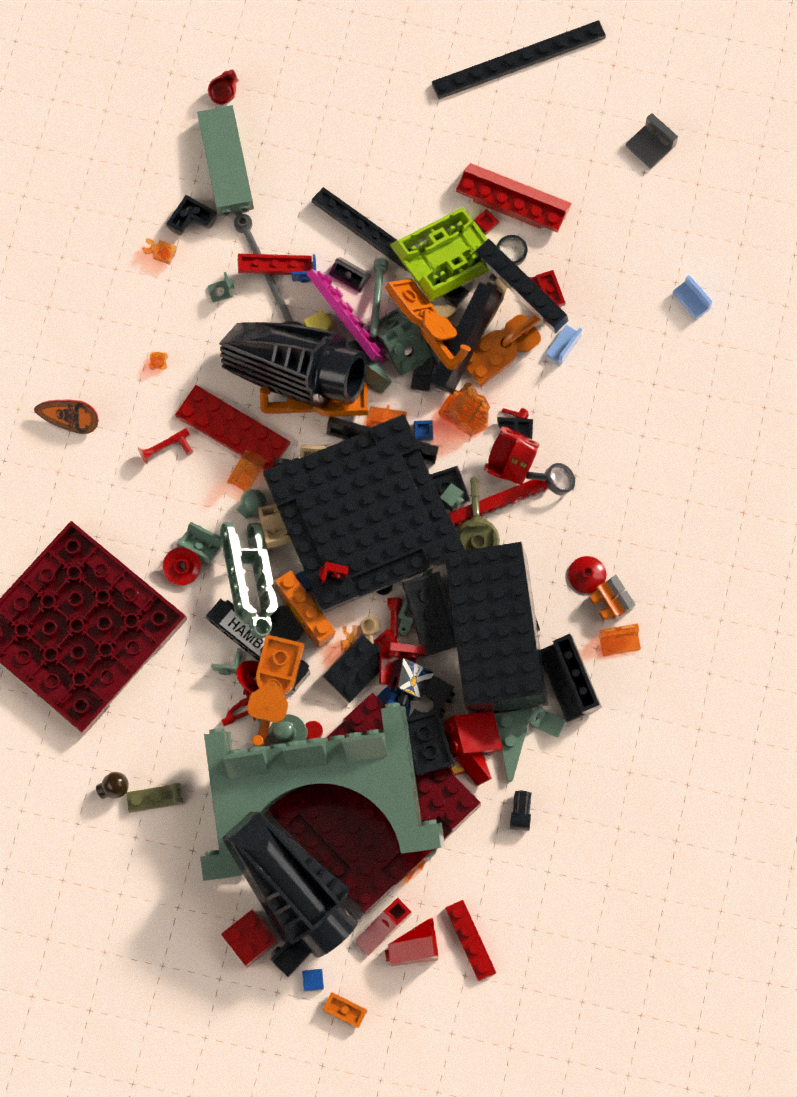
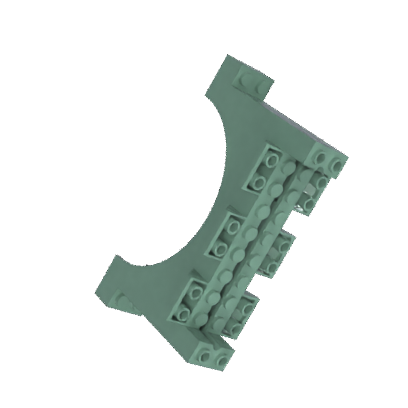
M400 703L385 704L386 708L381 709L384 730L376 729L366 732L348 733L347 738L344 735L330 736V741H328V738L307 739V741L287 742V746L286 743L271 745V749L270 746H258L233 750L231 732H226L224 728L210 729L209 734H204L219 850L205 852L206 856L200 857L203 881L243 876L222 837L248 813L259 812L264 816L280 798L298 788L311 784L323 783L343 786L371 800L391 823L399 842L401 854L445 847L442 822L437 823L436 819L421 822L405 706H400Z

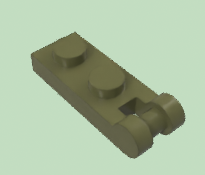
M174 783L167 786L127 792L129 813L183 804V797H180L181 784ZM172 792L173 798L167 799L166 793Z

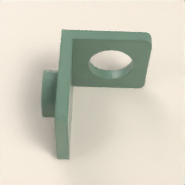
M223 272L224 281L208 285L212 302L233 297L232 289H235L232 278L228 279L226 272ZM216 287H222L224 294L216 296L213 291Z
M237 648L235 666L211 664L212 671H218L221 675L236 674L237 668L240 665L241 649Z
M537 705L529 720L537 729L557 738L567 722L565 719L547 712L540 705ZM540 712V716H539V718L536 720V716H537V714Z

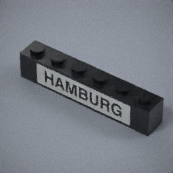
M489 238L475 251L477 259L552 332L556 334L569 321L568 315Z
M220 598L207 613V621L259 662L265 638H255L250 632L249 624H246L235 615L234 605L229 600L224 601ZM302 659L295 685L292 688L295 691L311 674L310 669H308L310 666Z

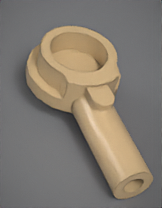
M368 616L361 621L360 629L372 644L373 635L379 630V622L376 618Z

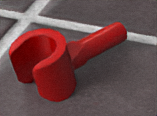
M502 408L503 413L513 415L516 418L527 419L529 417V412L524 408H521L519 412Z

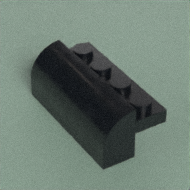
M569 633L552 641V645L541 649L543 666L567 723L585 715L589 716L600 710L602 705L572 634Z

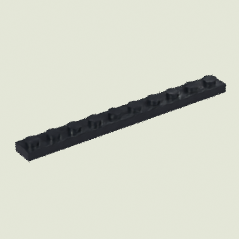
M597 20L433 80L432 87L439 100L606 38V34L600 21Z
M322 187L312 198L311 203L409 272L390 246L391 243L397 241L396 238L325 187ZM460 286L442 297L458 308L470 291Z

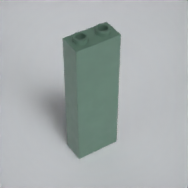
M233 105L198 111L197 115L218 216H229L233 213H246L253 210V199Z

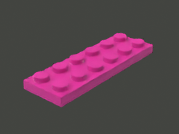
M313 269L306 273L369 358L384 364L388 360L385 356L387 352L381 345L376 344L374 341L376 338L370 337V331H366L363 327L365 325L363 320L359 316L356 317L354 315V308L348 302L345 303L342 299V292L332 286V279L321 271Z

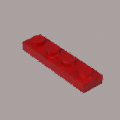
M238 253L237 269L239 274L291 275V272L310 271L312 269V256Z
M464 900L445 907L478 982L496 974L497 972Z

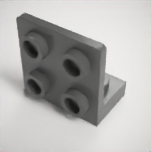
M651 113L646 118L645 126L625 144V147L652 169L677 145L678 135Z

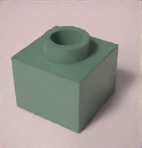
M452 483L440 496L444 506L451 512L454 508L458 509L464 502V499H462L464 492Z

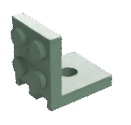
M399 307L378 320L376 338L385 345L400 376H403L432 357L418 325L410 321ZM412 346L411 353L405 355V349Z

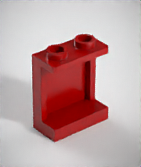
M493 711L454 715L445 720V730L448 734L453 758L477 753L490 755L503 749Z

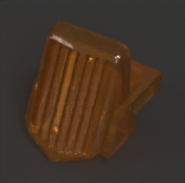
M466 381L460 391L455 390L453 395L449 394L438 414L442 419L455 425L457 429L472 437V435H476L488 428L490 405L485 396L478 394L473 383Z

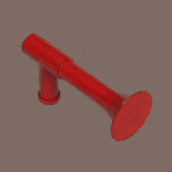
M187 428L147 449L138 447L140 456L146 464H148V459L153 454L177 442L181 444L186 456L194 452L185 439L190 436Z

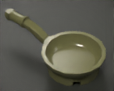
M476 476L470 479V497H472L474 517L460 525L457 530L465 550L500 545L498 530L491 522L479 517V480Z

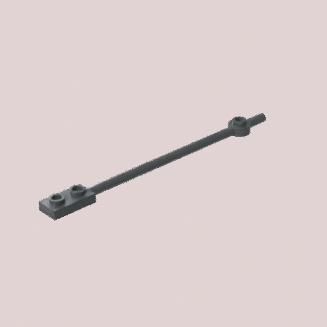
M241 212L234 213L236 216L234 219L236 231L244 233L253 254H262L251 233L253 226L251 217ZM245 220L246 223L240 224V221ZM263 274L285 321H294L272 274Z

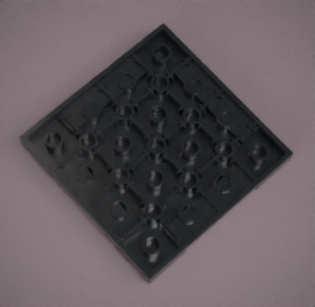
M405 414L369 428V431L300 459L297 457L263 471V477L323 614L445 563L444 554L465 551L420 453L418 443ZM325 562L347 566L349 567L347 578L343 577L342 580L332 578L328 574L326 585L321 583V578H319L320 568L325 567Z

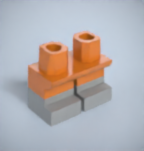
M616 574L603 584L597 586L596 590L589 596L594 606L601 601L606 606L598 612L603 621L612 617L615 619L636 606L628 591H624L626 588Z

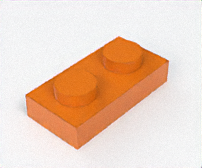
M333 992L330 993L323 1008L324 1012L358 1029L368 1011Z

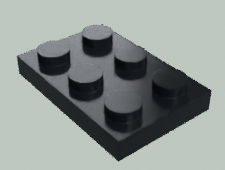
M360 634L321 676L350 703L379 673L380 651L363 634Z
M438 709L407 718L413 765L417 777L454 767L455 762Z

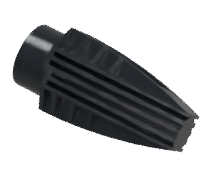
M240 322L236 323L219 342V345H221L220 356L223 357L221 359V363H223L221 365L222 368L255 385L267 387L274 393L324 409L331 399L349 404L355 402L366 380V354L362 351L347 348L346 338L336 332L284 323Z
M259 812L248 813L222 837L227 849L283 942L294 944L301 940L313 956L319 958L339 946L353 932L358 924V920L343 903L351 889Z

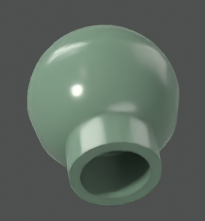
M248 489L242 494L240 505L236 510L244 518L248 519L251 515L259 514V507L266 506V497L258 489Z

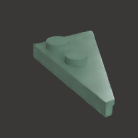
M532 708L495 715L503 748L501 750L508 782H512L515 776Z

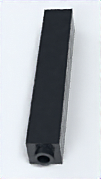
M487 282V284L478 283L456 328L457 335L450 340L447 346L454 357L460 351V345L469 346L471 351L468 352L464 360L454 370L447 369L443 362L440 361L430 381L439 390L454 394L502 296V293L497 290L496 285Z

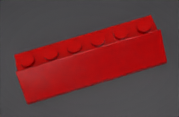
M472 163L464 169L462 178L456 188V193L473 199V202L539 229L544 227L557 233L572 205L571 202Z

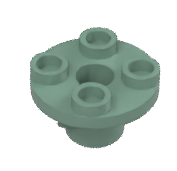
M286 714L281 722H272L268 733L271 745L286 743V746L287 742L306 741L308 729L299 717Z

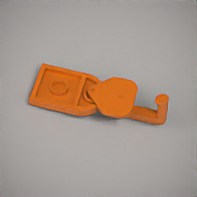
M412 278L388 282L384 288L389 293V296L394 299L407 318L419 326L421 335L447 369H456L468 352L471 351V348L467 345H460L461 349L454 357L442 342L443 340L453 339L457 335V331L450 321L437 314L434 306Z
M516 315L505 324V330L492 331L480 339L466 367L480 387L513 363L518 351L529 352L539 345L541 335L535 326L541 320L536 315L529 319L525 315Z
M364 383L363 389L355 402L349 404L331 399L324 409L287 398V402H268V395L271 393L270 389L261 387L259 390L260 409L265 414L309 413L315 411L317 414L326 417L368 415L367 383Z
M266 634L256 673L259 689L251 693L247 706L248 713L252 717L262 719L258 735L252 738V744L256 747L265 746L270 722H281L286 716L288 701L284 695L289 693L295 685L304 643Z

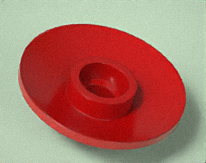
M174 548L167 553L163 560V572L166 578L173 584L188 585L194 582L200 574V559L189 548ZM181 562L186 564L185 569L180 567Z
M592 556L577 558L572 562L568 571V579L572 587L581 593L587 594L593 593L597 586L606 581L607 576L603 563ZM585 570L591 571V575H589V576L585 575V574H584V571H585Z
M245 661L239 665L236 671L237 680L240 685L251 693L259 689L256 681L259 665L257 661Z

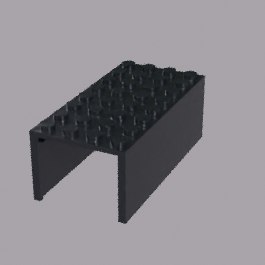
M522 541L444 554L464 705L469 714L490 711L496 714L536 708L537 705L541 707L549 706L528 558Z

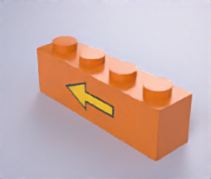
M290 570L276 579L274 582L276 593L317 649L332 640L336 631Z

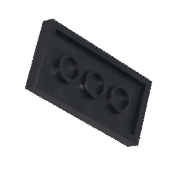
M440 572L402 582L420 646H426L423 657L457 647L453 616Z

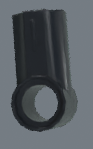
M515 791L510 829L530 831L532 792Z

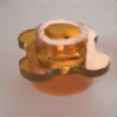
M150 353L151 362L149 363V368L151 370L155 368L165 370L167 368V353Z

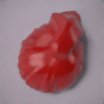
M235 70L224 71L221 75L210 81L207 89L208 96L216 105H226L235 98L237 91L236 83L239 81Z

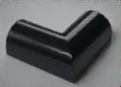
M185 195L167 221L166 226L180 236L192 220L210 229L216 221L217 212Z

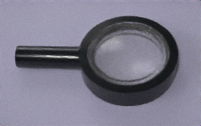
M507 235L497 243V247L517 266L525 261L528 248L526 242L521 237ZM492 273L489 279L495 282L497 277Z
M562 463L552 464L546 469L545 473L529 471L526 473L527 479L545 481L548 489L556 495H566L575 487L576 481L572 470Z

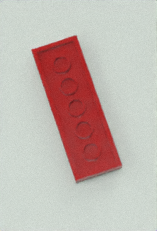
M198 385L193 387L175 414L176 418L264 471L275 467L274 459L281 458L291 444L288 439Z

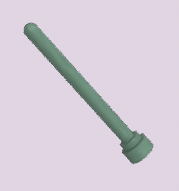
M383 258L375 259L373 265L376 280L369 332L372 338L377 336L383 276L388 271L389 264Z

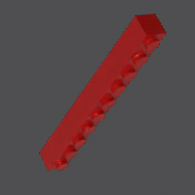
M529 480L480 500L479 517L485 516V513L488 512L493 513L498 508L503 509L510 503L515 504L520 499L525 500L532 494L534 496L542 490L547 491L549 489L545 481ZM472 504L448 513L454 526H460L463 522L474 517Z

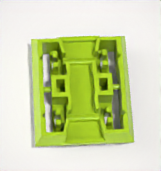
M463 207L390 244L430 302L490 271L477 259L475 253L487 238Z

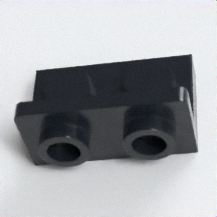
M299 940L294 944L285 943L282 947L277 946L270 954L272 956L270 960L289 978L310 956L311 952Z

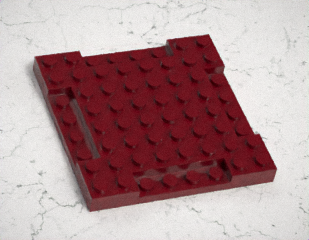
M70 521L0 598V664L49 704L79 732L85 735L108 710L110 703L160 647L163 648L187 621V617L73 521Z
M372 692L326 738L330 741V736L344 735L347 738L348 733L366 732L376 729L384 730L381 709L386 708V706ZM447 769L417 777L415 772L421 822L436 819L437 823L442 822L445 841L481 807V802ZM319 783L298 788L280 798L268 810L273 818L310 856L351 889L348 896L366 915L435 850L401 854L396 833L385 814L362 794L339 785Z

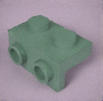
M190 522L186 533L177 543V548L186 547L191 549L201 561L210 565L221 551L222 542L219 535Z

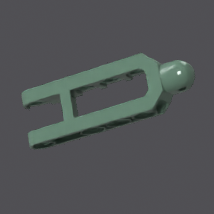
M223 522L220 528V537L235 615L246 624H249L250 632L255 638H265L266 634L268 635L271 631L270 616L278 608L262 525L261 523H248L246 535L249 549H240L238 535H236L233 522ZM242 564H252L261 607L259 614H256V610L249 604L247 594L249 590L245 584V570H243Z

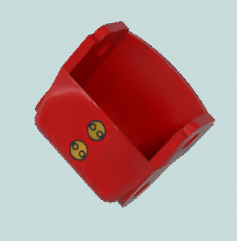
M501 427L500 433L491 448L488 463H485L483 470L497 478L522 484L526 479V473L530 470L540 444L515 430Z

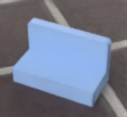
M687 275L685 281L672 292L695 320L711 309L713 301L690 275Z
M566 324L545 356L562 365L581 338L583 329L579 327L576 331Z

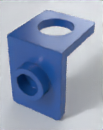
M313 254V270L317 271L316 255ZM308 271L291 272L293 282L308 283L311 280L306 274Z

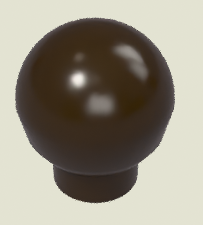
M116 771L107 774L103 778L102 783L96 785L97 794L101 799L107 797L112 799L121 798L129 789L127 777L123 773Z

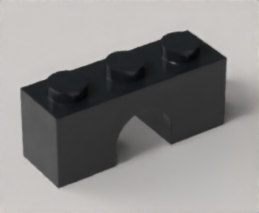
M435 675L424 693V696L431 699L434 703V707L430 711L438 709L441 719L446 712L444 707L447 703L450 704L456 695L453 685ZM414 708L410 717L417 716L427 712H420L419 710Z

